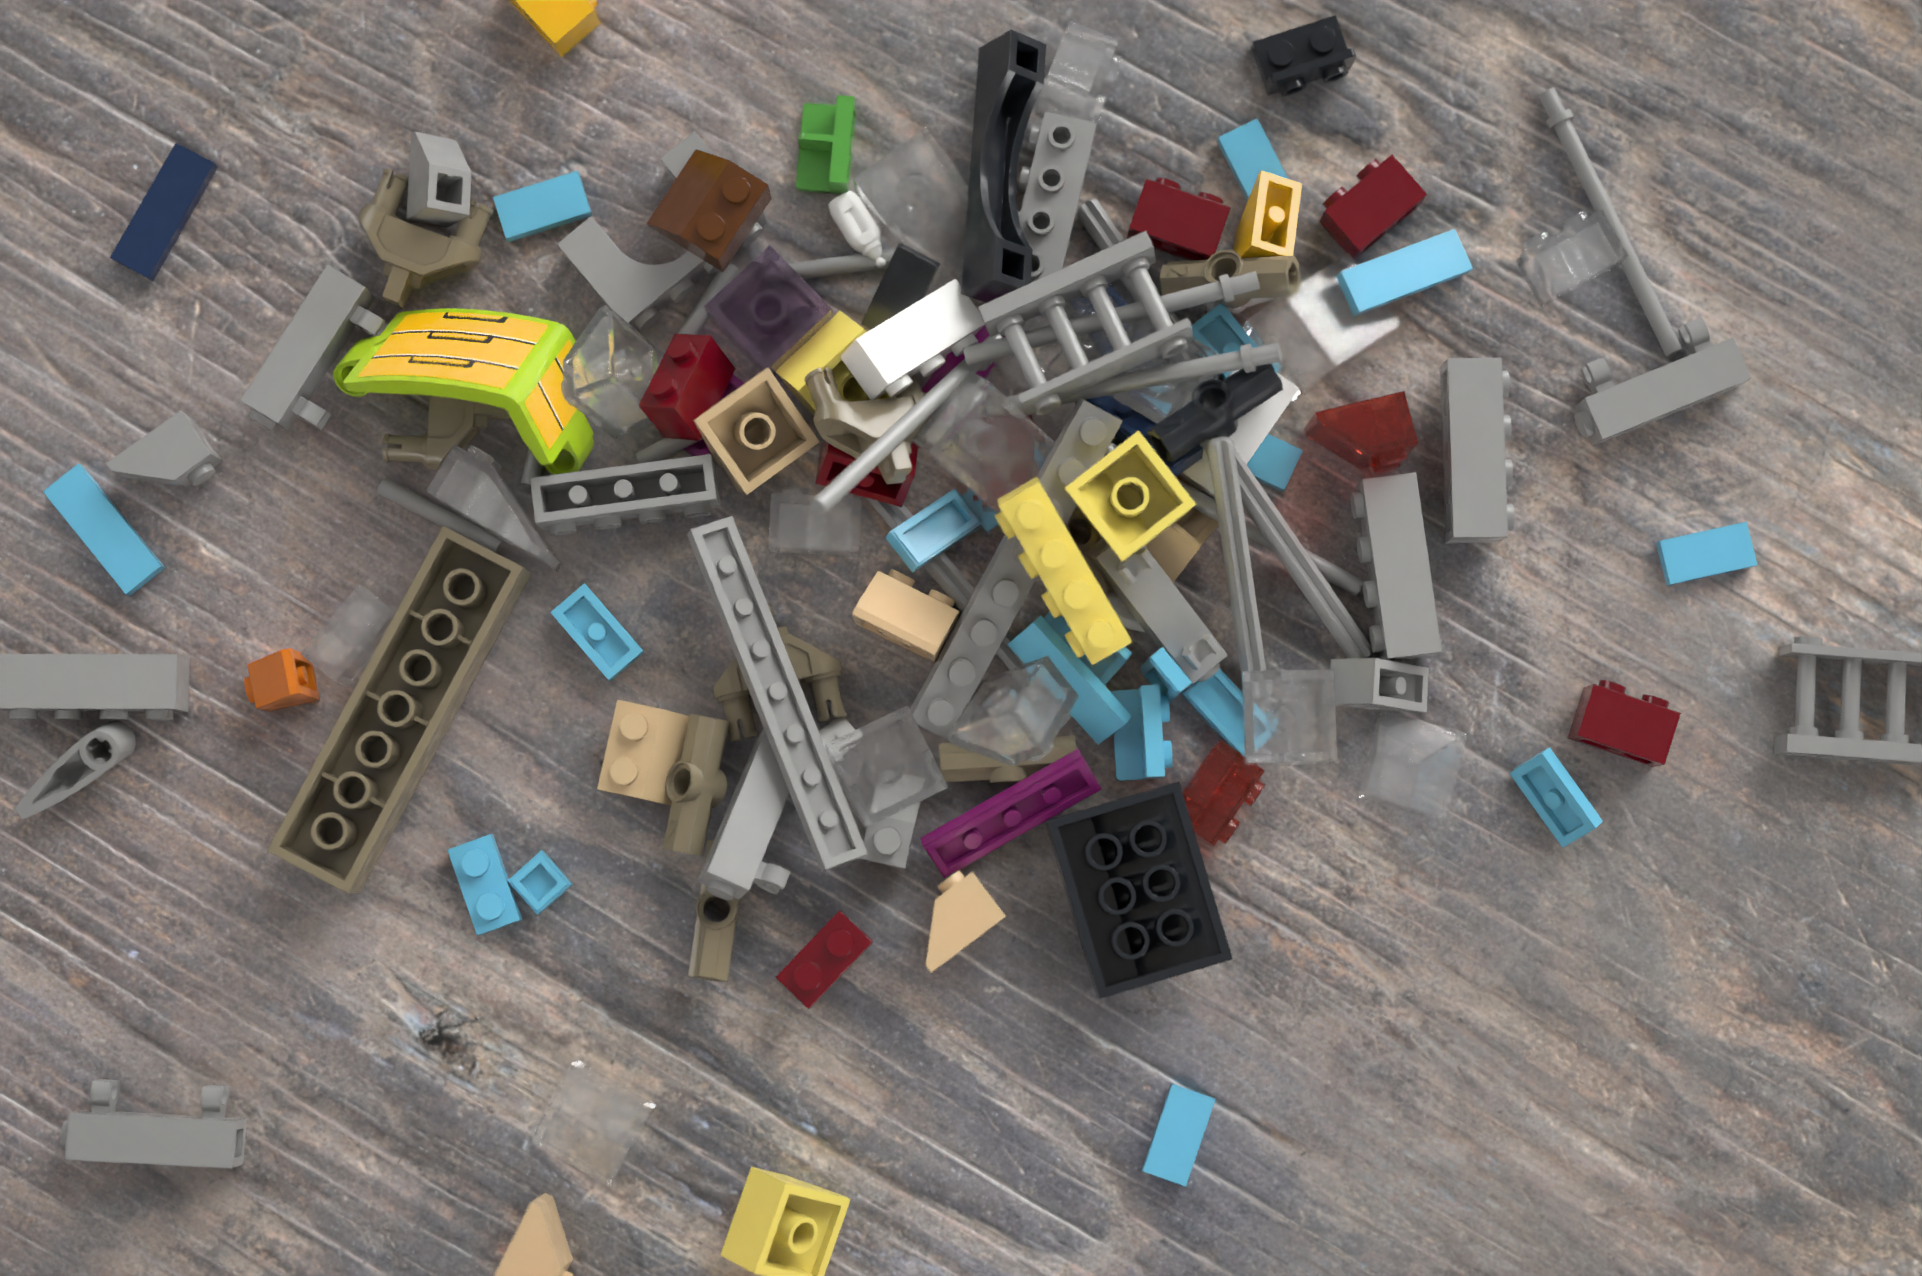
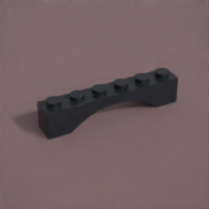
M1012 29L979 47L961 294L985 303L1031 282L1033 249L1026 240L1019 221L1016 202V176L1025 129L1034 104L1044 85L1046 44Z

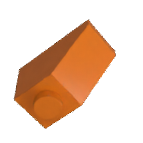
M287 648L247 664L249 676L244 678L245 692L249 702L255 703L256 709L270 712L320 700L313 661L309 655Z

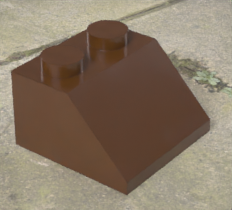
M695 149L648 220L647 225L716 269L724 272L772 199L769 186L732 161Z

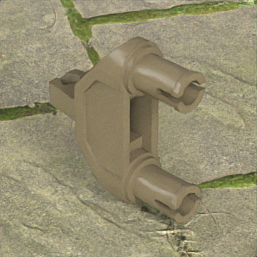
M384 169L371 204H366L365 207H362L358 217L380 259L385 264L382 274L388 277V281L382 295L383 299L388 303L404 308L413 287L421 290L425 282L432 284L466 272L478 265L482 256V249L478 245L489 218L493 214V210L479 203V206H476V201L470 200L469 216L459 221L454 235L445 237L400 220L396 216L408 187L409 178L398 172L396 175H393V170Z
M821 368L812 370L805 377V383L816 406L813 420L820 436L832 446L855 458H858L927 394L922 392L915 374L910 377L913 383L896 395V398L848 402L841 398L832 369L824 368L825 378ZM934 412L877 465L886 484L903 483L905 481L906 475L912 469L909 459L911 454L910 445L920 434Z
M430 396L428 432H425L424 436L385 434L383 444H387L388 448H382L384 462L423 463L424 467H428L429 470H441L449 465L480 433V428H488V420L512 419L508 411L501 407L455 398Z
M768 605L774 619L771 605ZM787 626L778 627L777 629L798 681H806V684H811L818 722L831 721L828 702H831L835 719L846 717L847 714L844 710L838 683V677L842 676L841 672L843 671L841 662L822 650L789 634ZM735 657L713 688L714 698L717 699L718 703H723L726 721L729 722L730 742L743 740L739 725L740 721H742L745 738L750 739L758 736L749 700L751 694Z

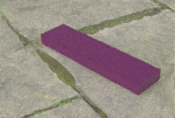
M1076 749L922 836L920 840L923 848L943 878H946L1097 793L1102 788L1079 749Z

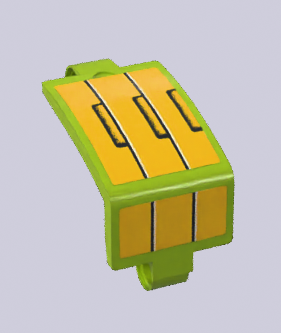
M443 308L403 311L395 315L379 336L357 341L333 371V378L339 389L353 397H362L368 392L428 395L479 402L504 408L508 411L522 440L535 458L553 475L579 472L594 449V433L585 414L600 392L599 386L570 330L563 324L555 321L478 309Z

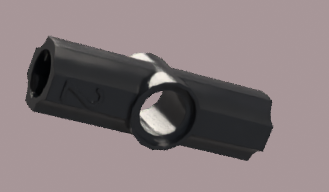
M1271 363L1256 366V371L1245 373L1244 369H1240L1225 380H1206L1194 388L1190 403L1147 430L1149 441L1156 449L1157 454L1166 463L1174 462L1207 439L1230 437L1237 430L1239 418L1283 390L1282 381Z

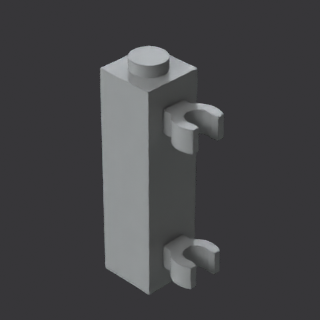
M327 264L240 401L252 409L248 417L271 431L276 424L290 431L298 416L322 431L325 429L332 415L309 401V399L356 326L374 337L379 336L388 325L384 319L367 310L375 297L365 286Z
M1703 318L1686 323L1685 327L1678 329L1680 338L1691 355L1615 386L1604 358L1586 364V367L1581 369V374L1593 395L1584 398L1575 406L1577 413H1575L1574 418L1580 434L1583 438L1588 437L1593 447L1738 388L1750 380L1751 376L1734 338L1712 345L1709 331Z
M1103 538L1085 552L1086 556L1158 649L1164 648L1191 680L1192 684L1196 681L1203 682L1209 679L1219 670V662L1228 654L1145 546L1123 562H1121Z
M764 729L755 740L697 880L708 886L707 891L710 894L724 900H732L733 897L739 900L750 890L752 883H755L765 891L777 895L780 889H784L790 874L788 870L780 866L762 861L789 795L788 787Z
M100 1079V1081L93 1080L91 1084L90 1098L92 1110L68 1113V1120L64 1121L60 1133L61 1147L66 1148L65 1160L232 1169L244 1164L247 1118L225 1117L229 1100V1085L203 1086L201 1095L202 1116L116 1112L120 1080Z

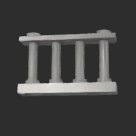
M1146 231L978 307L990 337L997 334L1006 336L1030 390L1018 395L1026 416L1034 412L1037 415L1049 413L1061 405V400L1160 355L1164 358L1175 356L1188 347L1187 343L1194 340L1192 326L1188 318L1175 324L1172 323L1148 273L1150 265L1156 262L1154 246ZM1124 276L1126 279L1132 280L1156 331L1133 343L1130 342L1106 292L1109 283ZM1080 296L1090 299L1114 350L1091 362H1088L1064 310L1067 302ZM1039 315L1048 317L1072 369L1049 381H1046L1022 329L1025 321Z
M1809 636L1794 637V643L1778 648L1779 657L1798 658L1795 727H1790L1789 734L1774 737L1773 755L1922 766V744L1908 743L1909 735H1904L1907 666L1922 668V653L1822 645V638ZM1817 659L1843 661L1840 730H1835V737L1818 736V728H1814ZM1862 663L1888 665L1885 734H1880V741L1863 740V732L1859 731Z

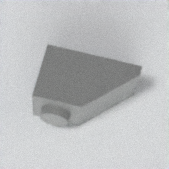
M179 411L107 462L106 465L112 472L127 479L188 487L191 484L193 486L200 485L211 478L216 472L214 467L223 462V460L195 421L182 411Z
M1378 658L1331 659L1330 676L1328 679L1329 704L1355 709L1427 713L1429 668Z
M881 771L863 842L868 854L860 859L906 869L926 781Z

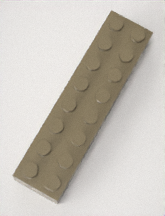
M442 526L268 847V852L348 894L361 893L531 576L529 571L511 560Z

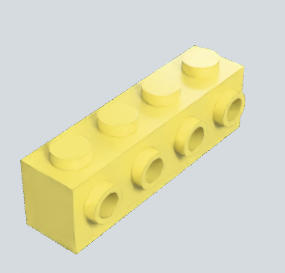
M1036 476L997 499L1001 512L995 515L996 520L1008 540L1017 536L1025 552L1019 554L1018 557L1030 578L1034 579L1040 576L1048 591L1041 596L1053 617L1056 619L1063 615L1071 628V631L1064 635L1077 658L1086 654L1090 663L1094 665L1132 643L1127 630L1038 477Z

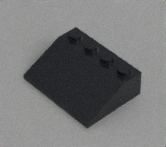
M1179 782L1045 822L1097 998L1102 999L1233 959Z

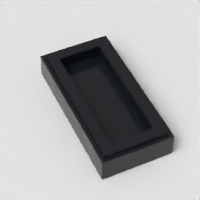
M902 243L897 245L861 325L872 330L923 299L941 263Z

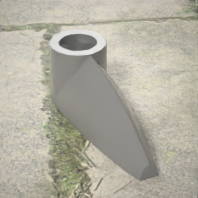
M114 721L86 734L56 760L35 782L15 807V811L22 819L33 816L76 793L110 768L130 757L136 746V739L132 729L124 723ZM106 741L109 742V744L112 747V749H110L109 751L106 749L104 745Z

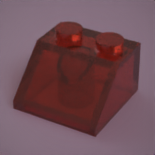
M1405 391L1315 412L1304 428L1305 435L1310 440L1359 469L1373 466L1374 473L1400 467V462L1408 459L1407 455L1418 444Z

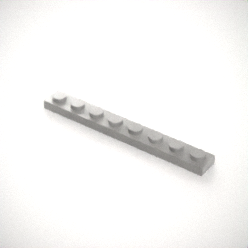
M1080 397L1037 475L1065 525L1077 504L1064 488L1103 458L1122 423V420ZM1004 535L906 716L910 722L949 740L1037 577L1034 579L1030 578L1018 557L1025 550L1017 536L1008 540L1006 535Z
M730 516L690 529L687 534L821 873L864 857L868 853L733 517Z

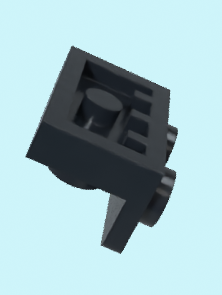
M1336 15L1253 41L1251 45L1268 96L1278 92L1282 96L1293 95L1307 87L1306 83L1321 78L1324 83L1341 79L1348 74V70L1351 69L1356 59L1354 48H1347Z

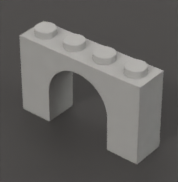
M695 131L660 159L665 172L673 181L676 180L695 149L715 155ZM762 212L743 241L742 245L744 247L754 242L764 231L762 227L766 223L764 212ZM592 216L557 243L563 256L630 334L636 329L644 331L652 326L661 316L659 311L670 301L673 300L675 303H678L686 298L694 290V282L704 273L708 272L711 275L718 271V269L688 250L679 258L665 264L649 265L632 260L616 246Z

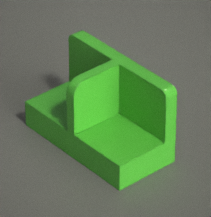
M837 95L836 105L805 103L803 105L801 133L798 134L799 155L796 176V188L798 191L840 195L849 191L856 119L855 96Z

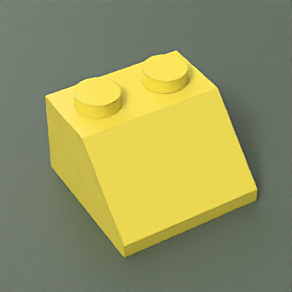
M839 311L775 372L813 415L816 406L805 383V377L817 368L822 369L824 378L826 377L823 371L824 368L832 369L834 380L842 399L848 402L870 400L840 358L857 338L867 332L859 324ZM886 392L875 400L888 399L890 396Z
M1139 431L1064 488L1121 562L1155 539L1196 505Z
M751 1167L720 1256L754 1274L763 1276H824L851 1199L784 1174Z

